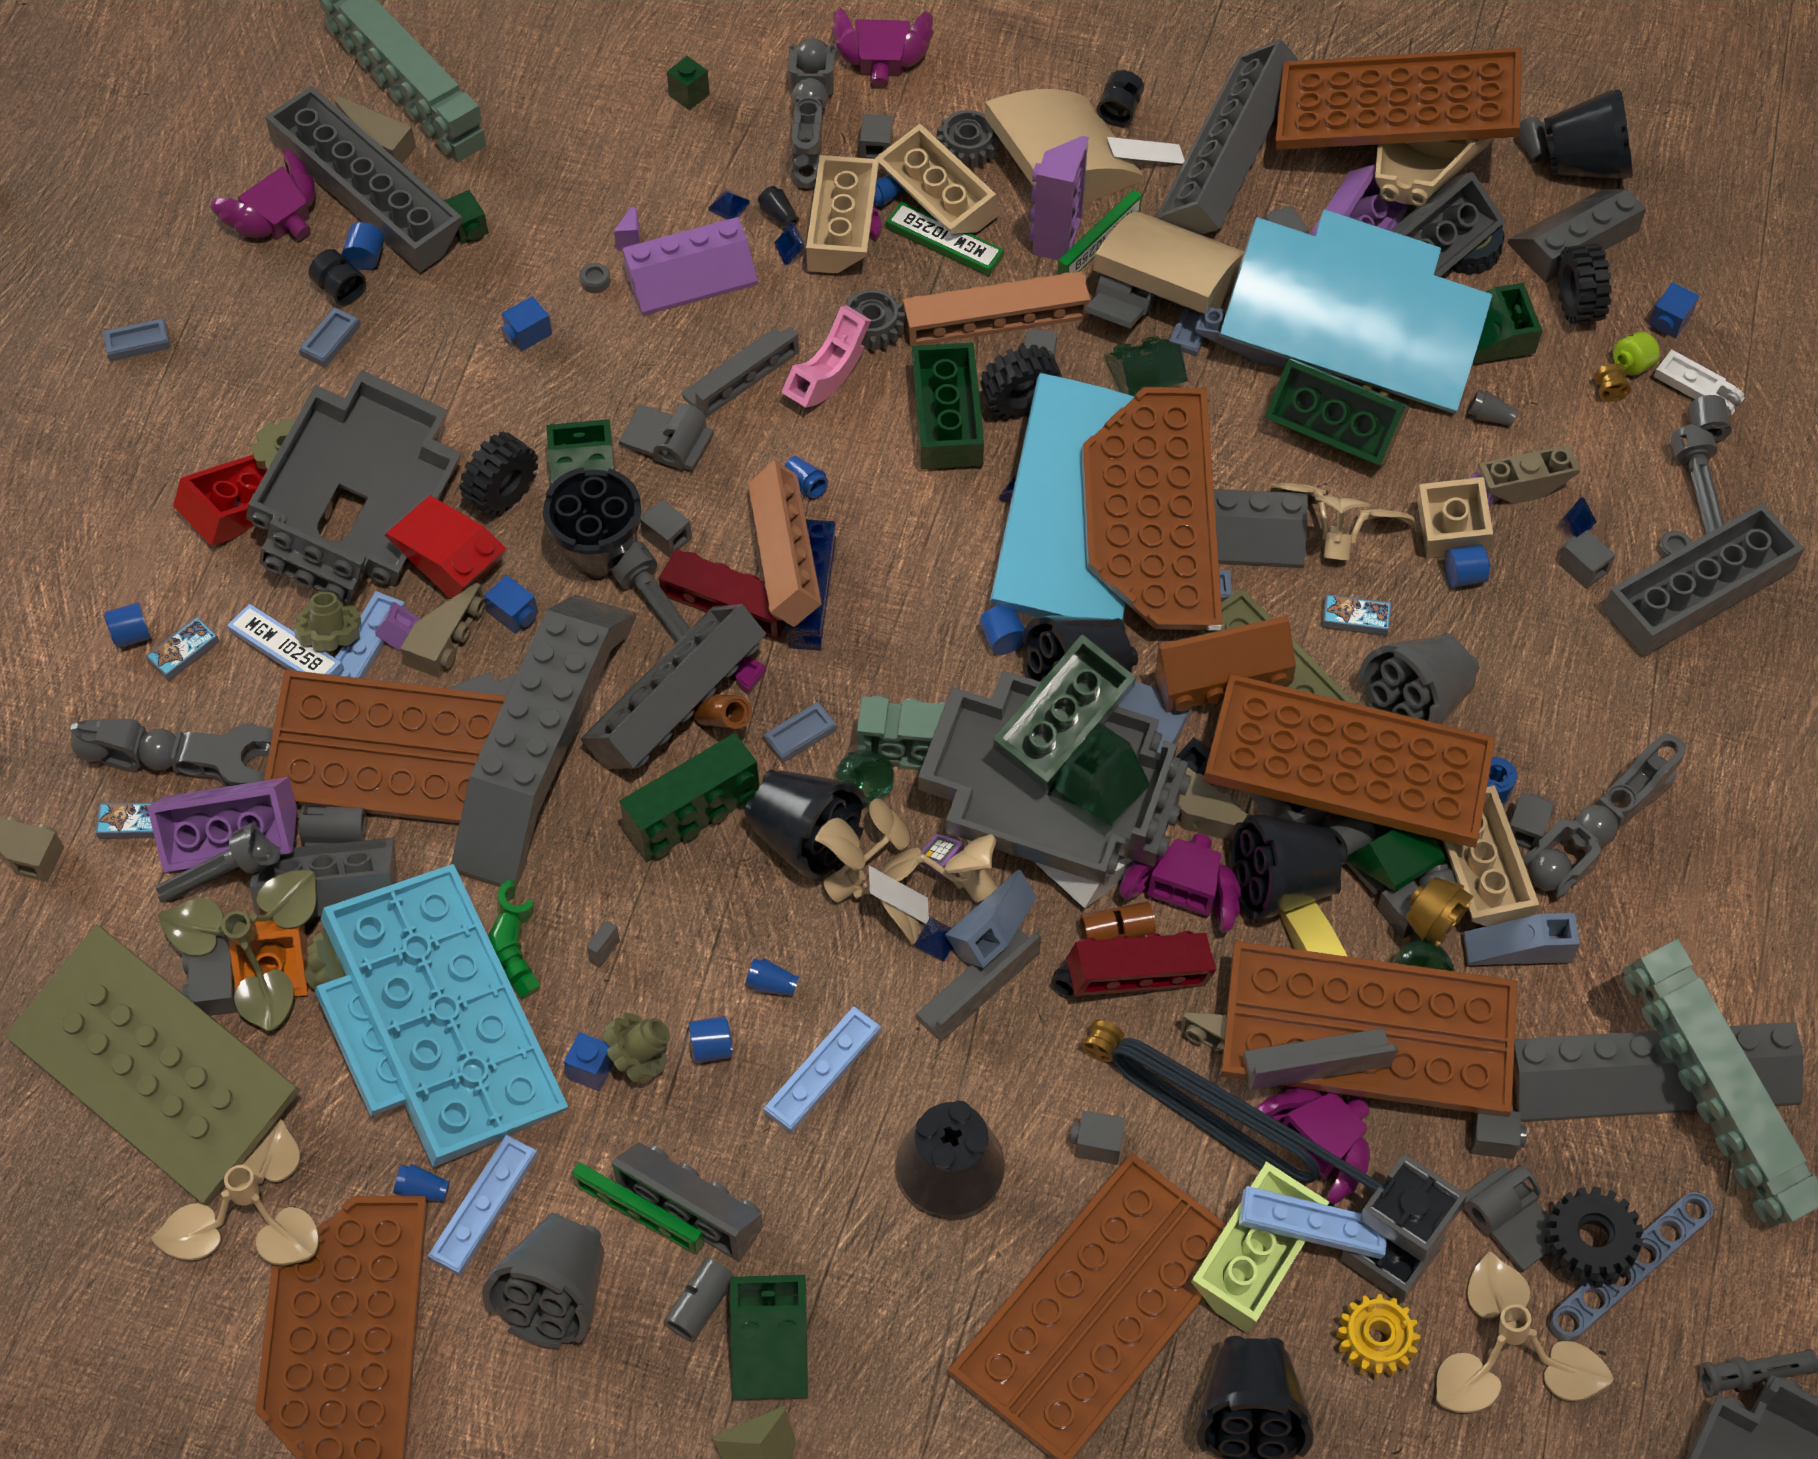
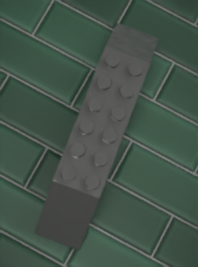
M576 594L546 610L470 774L451 864L455 865L458 874L498 887L507 880H514L516 890L528 863V852L539 810L610 651L620 642H626L637 617L635 612Z

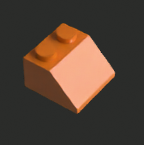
M270 919L267 922H256L257 933L249 945L263 973L266 974L275 969L281 970L292 982L294 997L308 995L309 984L304 975L305 969L308 967V944L305 924L297 928L284 929L279 927L274 919ZM228 938L236 990L241 981L247 977H257V974L241 945L233 943Z

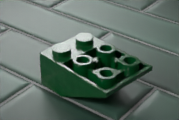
M1524 283L1494 287L1485 291L1492 294V298L1472 364L1535 354L1542 334V328Z
M610 419L546 425L551 485L560 476L584 467V471H608L609 468L615 470Z
M806 1276L730 1277L733 1401L808 1398Z

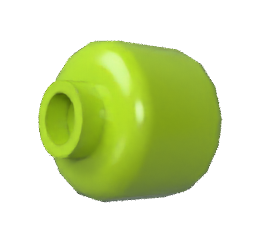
M1643 331L1631 333L1620 339L1613 348L1614 363L1624 366L1626 375L1636 376L1651 369L1657 364L1660 357L1658 342L1653 336Z

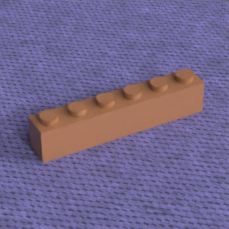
M1082 271L1048 277H1035L1016 282H1004L990 286H977L958 291H945L932 295L914 296L903 299L905 329L911 347L1089 319V313L1085 312V309L1090 303V297Z
M774 460L748 483L751 496L750 501L756 525L757 542L761 554V565L764 572L769 611L777 620H783L795 627L822 603L798 476Z

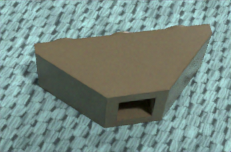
M1570 445L1479 463L1478 465L1488 492L1512 504L1544 498L1580 472Z

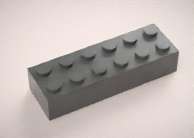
M1761 503L1611 588L1603 611L1643 656H1646L1795 570L1805 548L1768 508Z
M743 604L712 607L580 740L604 768H639L647 762L650 757L648 753L655 746L662 745L671 737V730L678 723L685 722L693 715V708L700 701H704L716 691L715 685L721 679L731 676L738 669L737 663L743 657L751 655L759 648L760 644L758 642L766 635L765 631Z

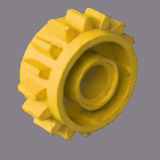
M1378 1294L1377 1298L1372 1300L1366 1295L1363 1296L1359 1306L1354 1302L1350 1303L1348 1307L1349 1314L1343 1313L1339 1321L1344 1327L1338 1328L1336 1333L1337 1338L1344 1339L1339 1346V1351L1347 1352L1349 1356L1347 1364L1357 1365L1360 1368L1359 1373L1362 1375L1366 1371L1372 1372L1374 1378L1379 1379L1381 1373L1385 1372L1390 1377H1393L1397 1371V1366L1406 1370L1410 1363L1408 1358L1414 1359L1418 1351L1412 1345H1417L1421 1339V1335L1413 1333L1418 1322L1417 1320H1410L1408 1316L1410 1309L1408 1307L1402 1309L1397 1305L1396 1298H1393L1391 1301L1384 1300L1382 1294ZM1379 1330L1385 1334L1387 1341L1377 1342L1370 1336L1369 1332Z

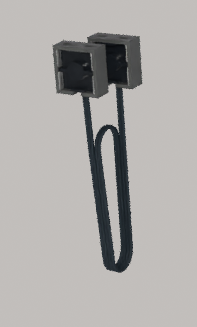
M1124 1038L1111 1055L1117 1069L1133 1084L1260 1169L1268 1162L1291 1178H1295L1296 1181L1313 1183L1320 1175V1169L1315 1159L1306 1151L1308 1150L1375 1191L1363 1208L1360 1221L1387 1238L1385 1256L1378 1259L1343 1250L1341 1261L1402 1303L1442 1249L1446 1239L1444 1233L1464 1207L1467 1198L1466 1193L1404 1153L1387 1175L1386 1183L1383 1185L1305 1136L1140 1040ZM1148 1069L1292 1152L1306 1164L1311 1174L1292 1166ZM1331 1203L1328 1204V1206L1336 1207Z

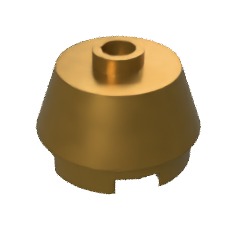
M1434 877L1426 887L1420 885L1409 900L1412 906L1406 915V919L1423 943L1427 940L1438 948L1447 937L1445 933L1448 934L1455 924H1458L1474 896L1464 890V885Z

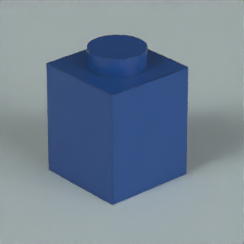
M1672 282L1655 305L1649 325L1676 339L1693 315L1700 295Z
M533 296L502 312L504 324L501 327L502 333L509 343L514 342L521 352L552 335L550 317Z
M508 575L502 578L484 595L488 613L514 634H517L523 627L529 626L538 614L535 596Z
M579 1032L564 1060L567 1078L600 1092L614 1065V1062L607 1053L610 1046L602 1040Z

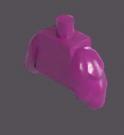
M842 8L834 12L832 32L836 39L835 45L838 52L849 64L860 66V73L862 75H871V84L879 88L888 85L889 76H900L903 68H909L918 63L926 54L928 43L934 33L932 29L933 16L927 11L923 12L916 19L911 29L910 21L855 19V30L848 15Z
M291 150L283 151L286 170L283 166L238 196V201L231 198H213L210 208L223 224L236 229L239 234L246 237L264 238L269 235L273 239H280L290 232L297 240H302L311 231L310 226L305 221L309 218L308 208L312 205L315 196L314 180L312 175L308 173L305 163Z
M1195 834L1191 842L1182 839L1174 840L1171 846L1167 848L1165 857L1158 855L1155 866L1135 861L1123 873V880L1118 890L1124 900H1129L1133 897L1137 898L1148 889L1147 896L1206 916H1210L1213 905L1216 923L1221 932L1232 930L1235 919L1240 914L1239 897L1241 896L1239 882L1234 872L1228 866L1220 864L1221 854L1210 849L1212 841L1204 834Z
M1293 1088L1288 1089L1283 1094L1269 1096L1256 1107L1258 1110L1305 1136L1363 1173H1367L1370 1162V1149L1368 1142L1363 1138L1368 1128L1362 1119L1369 1115V1109L1362 1099L1354 1098L1346 1104L1336 1093L1330 1092L1323 1096L1316 1090ZM1306 1150L1317 1162L1320 1176L1327 1181L1337 1168ZM1338 1169L1326 1200L1331 1204H1337L1345 1196L1354 1193L1359 1182Z

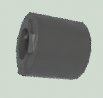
M1706 395L1695 399L1689 404L1688 412L1691 424L1712 433L1716 442L1730 435L1732 428L1726 401L1723 397Z

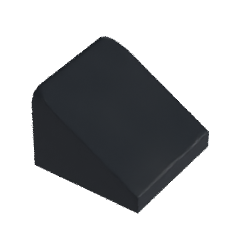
M1193 737L1176 757L1188 762L1187 767L1196 774L1204 775L1210 749L1201 740Z

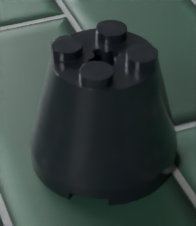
M1620 89L1606 91L1555 115L1544 118L1546 135L1552 134V136H1546L1549 156L1554 158L1550 159L1552 177L1567 176L1611 180L1633 178L1626 113Z
M584 467L565 473L549 487L543 506L544 524L550 537L573 568L593 580H601L606 575L612 574L609 569L614 568L619 563L624 553L635 540L642 513L640 496L635 485L625 475L611 468L608 471H584Z
M1044 616L1030 621L1022 637V642L1027 645L1028 664L1023 665L1025 677L1039 682L1043 681L1082 634L1130 673L1132 672V666H1136L1138 663V654L1136 649L1130 645L1124 623L1120 618Z
M771 769L764 775L762 785L756 792L755 797L748 801L744 812L745 816L750 818V825L753 831L797 872L811 880L822 881L823 875L832 869L840 870L845 863L831 849L815 840L819 830L829 820L840 818L854 830L860 841L864 828L859 826L861 811L867 806L864 792L859 787L846 781Z
M1262 814L1246 815L1243 822L1235 824L1229 846V868L1236 867L1235 874L1241 889V896L1239 897L1240 908L1247 917L1251 919L1270 918L1327 896L1339 894L1341 891V865L1345 864L1347 853L1345 846L1337 843L1334 834L1328 827Z
M964 1101L945 1102L928 1109L906 1134L897 1153V1180L905 1198L918 1211L923 1210L931 1215L947 1218V1221L966 1219L982 1212L994 1201L1003 1182L1005 1159L1002 1147L981 1115Z
M1230 1336L1224 1340V1346L1215 1356L1197 1418V1442L1202 1452L1208 1450L1222 1459H1289L1295 1455L1304 1457L1313 1444V1422L1290 1355L1285 1350L1282 1340L1278 1338L1244 1339L1241 1336Z

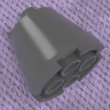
M1445 633L1439 636L1386 644L1370 652L1362 662L1359 682L1365 685L1366 694L1370 702L1367 707L1442 724L1473 690L1476 682V673L1480 667L1478 660L1473 655H1470L1453 635Z
M557 1213L548 1214L545 1220L541 1221L490 1273L482 1291L483 1301L489 1312L496 1311L510 1324L507 1331L529 1343L552 1349H559L562 1343L576 1341L579 1344L585 1338L593 1320L605 1252L600 1242L601 1233L599 1230L591 1225L582 1226L574 1221L565 1219Z

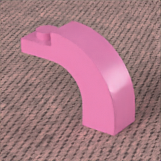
M847 305L841 306L823 346L809 361L792 366L781 393L804 407L815 406L830 397L846 380L858 362L865 348L861 343L871 320Z

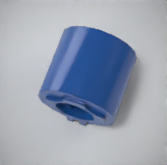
M354 223L348 231L342 256L356 269H373L377 265L385 239L383 232L369 223Z
M1477 544L1445 551L1444 567L1451 587L1456 588L1488 581L1491 564L1483 545Z
M140 602L105 612V622L117 649L151 639L150 630Z
M998 605L984 611L980 616L979 624L995 654H1008L1024 645L1022 637L1025 627L1017 610Z
M1492 757L1487 787L1495 785L1502 806H1504L1509 801L1517 781V772L1508 760L1501 757Z
M726 1016L689 1021L695 1064L732 1058L733 1047Z

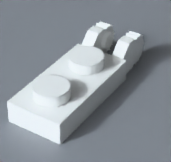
M1672 349L1654 374L1655 378L1693 399L1706 395L1723 397L1726 401L1729 416L1735 412V404L1738 405L1744 400L1742 390L1727 382L1722 376Z

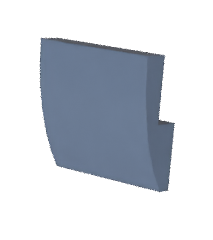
M1136 681L1134 688L1118 706L1159 720L1157 732L1162 733V738L1157 753H1161L1164 740L1176 743L1192 712V708L1186 711L1175 710L1165 712L1158 689Z

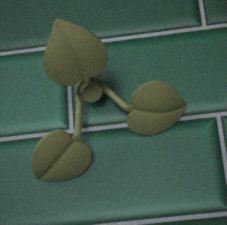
M310 870L290 871L267 881L257 896V904L267 913L265 915L252 913L248 916L246 913L236 910L229 912L224 917L219 906L206 898H195L185 901L158 915L160 925L169 941L187 955L204 956L210 954L217 945V936L226 935L233 943L241 945L255 969L257 977H247L240 982L235 991V1006L244 1019L266 1031L275 1030L287 1018L294 1000V988L289 977L281 970L275 969L264 974L249 943L256 936V922H267L273 918L279 927L291 929L300 927L309 921L317 904L316 875Z

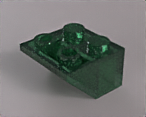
M1160 336L1144 338L1141 340L1142 344L1131 347V344L1118 345L1113 347V352L1104 354L1105 361L1119 391L1127 395L1135 396L1143 387H1168L1188 381L1181 345L1170 342L1169 339H1160Z
M1100 724L1064 762L1054 789L1112 827L1148 788L1149 781L1130 742L1103 724Z

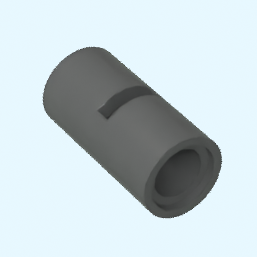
M705 1258L687 1284L686 1290L681 1293L664 1319V1323L682 1338L694 1342L730 1288V1277H735L733 1273L717 1261Z

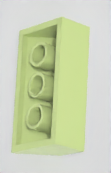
M1268 1162L1264 1164L1251 1185L1253 1188L1319 1204H1329V1201ZM1240 1203L1191 1283L1218 1315L1248 1334L1259 1319L1305 1241L1239 1225Z

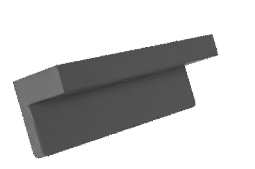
M791 327L782 333L776 328L772 329L682 392L683 399L701 410L705 418H707L799 353L798 333Z
M1018 928L1009 945L984 968L970 965L916 1013V1020L936 1039L942 1042L1040 954L1041 936L1035 932L1028 937Z
M1381 1028L1244 1051L1243 1061L1250 1088L1254 1090L1391 1067L1398 1050L1396 1044L1388 1043L1385 1029Z

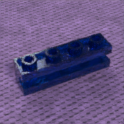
M806 519L822 604L795 627L788 624L789 648L821 651L836 549L835 521Z

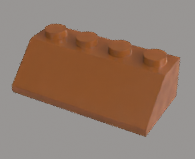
M1282 616L1159 644L1154 681L1165 712L1175 710L1186 711L1196 705L1222 702L1230 674L1284 687L1292 684L1296 663L1289 619L1287 616Z

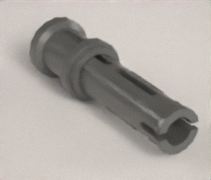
M1812 1349L1749 1361L1738 1356L1731 1358L1730 1362L1714 1365L1711 1362H1704L1700 1366L1702 1386L1710 1397L1718 1395L1719 1391L1734 1388H1737L1739 1391L1748 1390L1752 1383L1767 1381L1771 1375L1786 1378L1808 1373H1818V1359Z

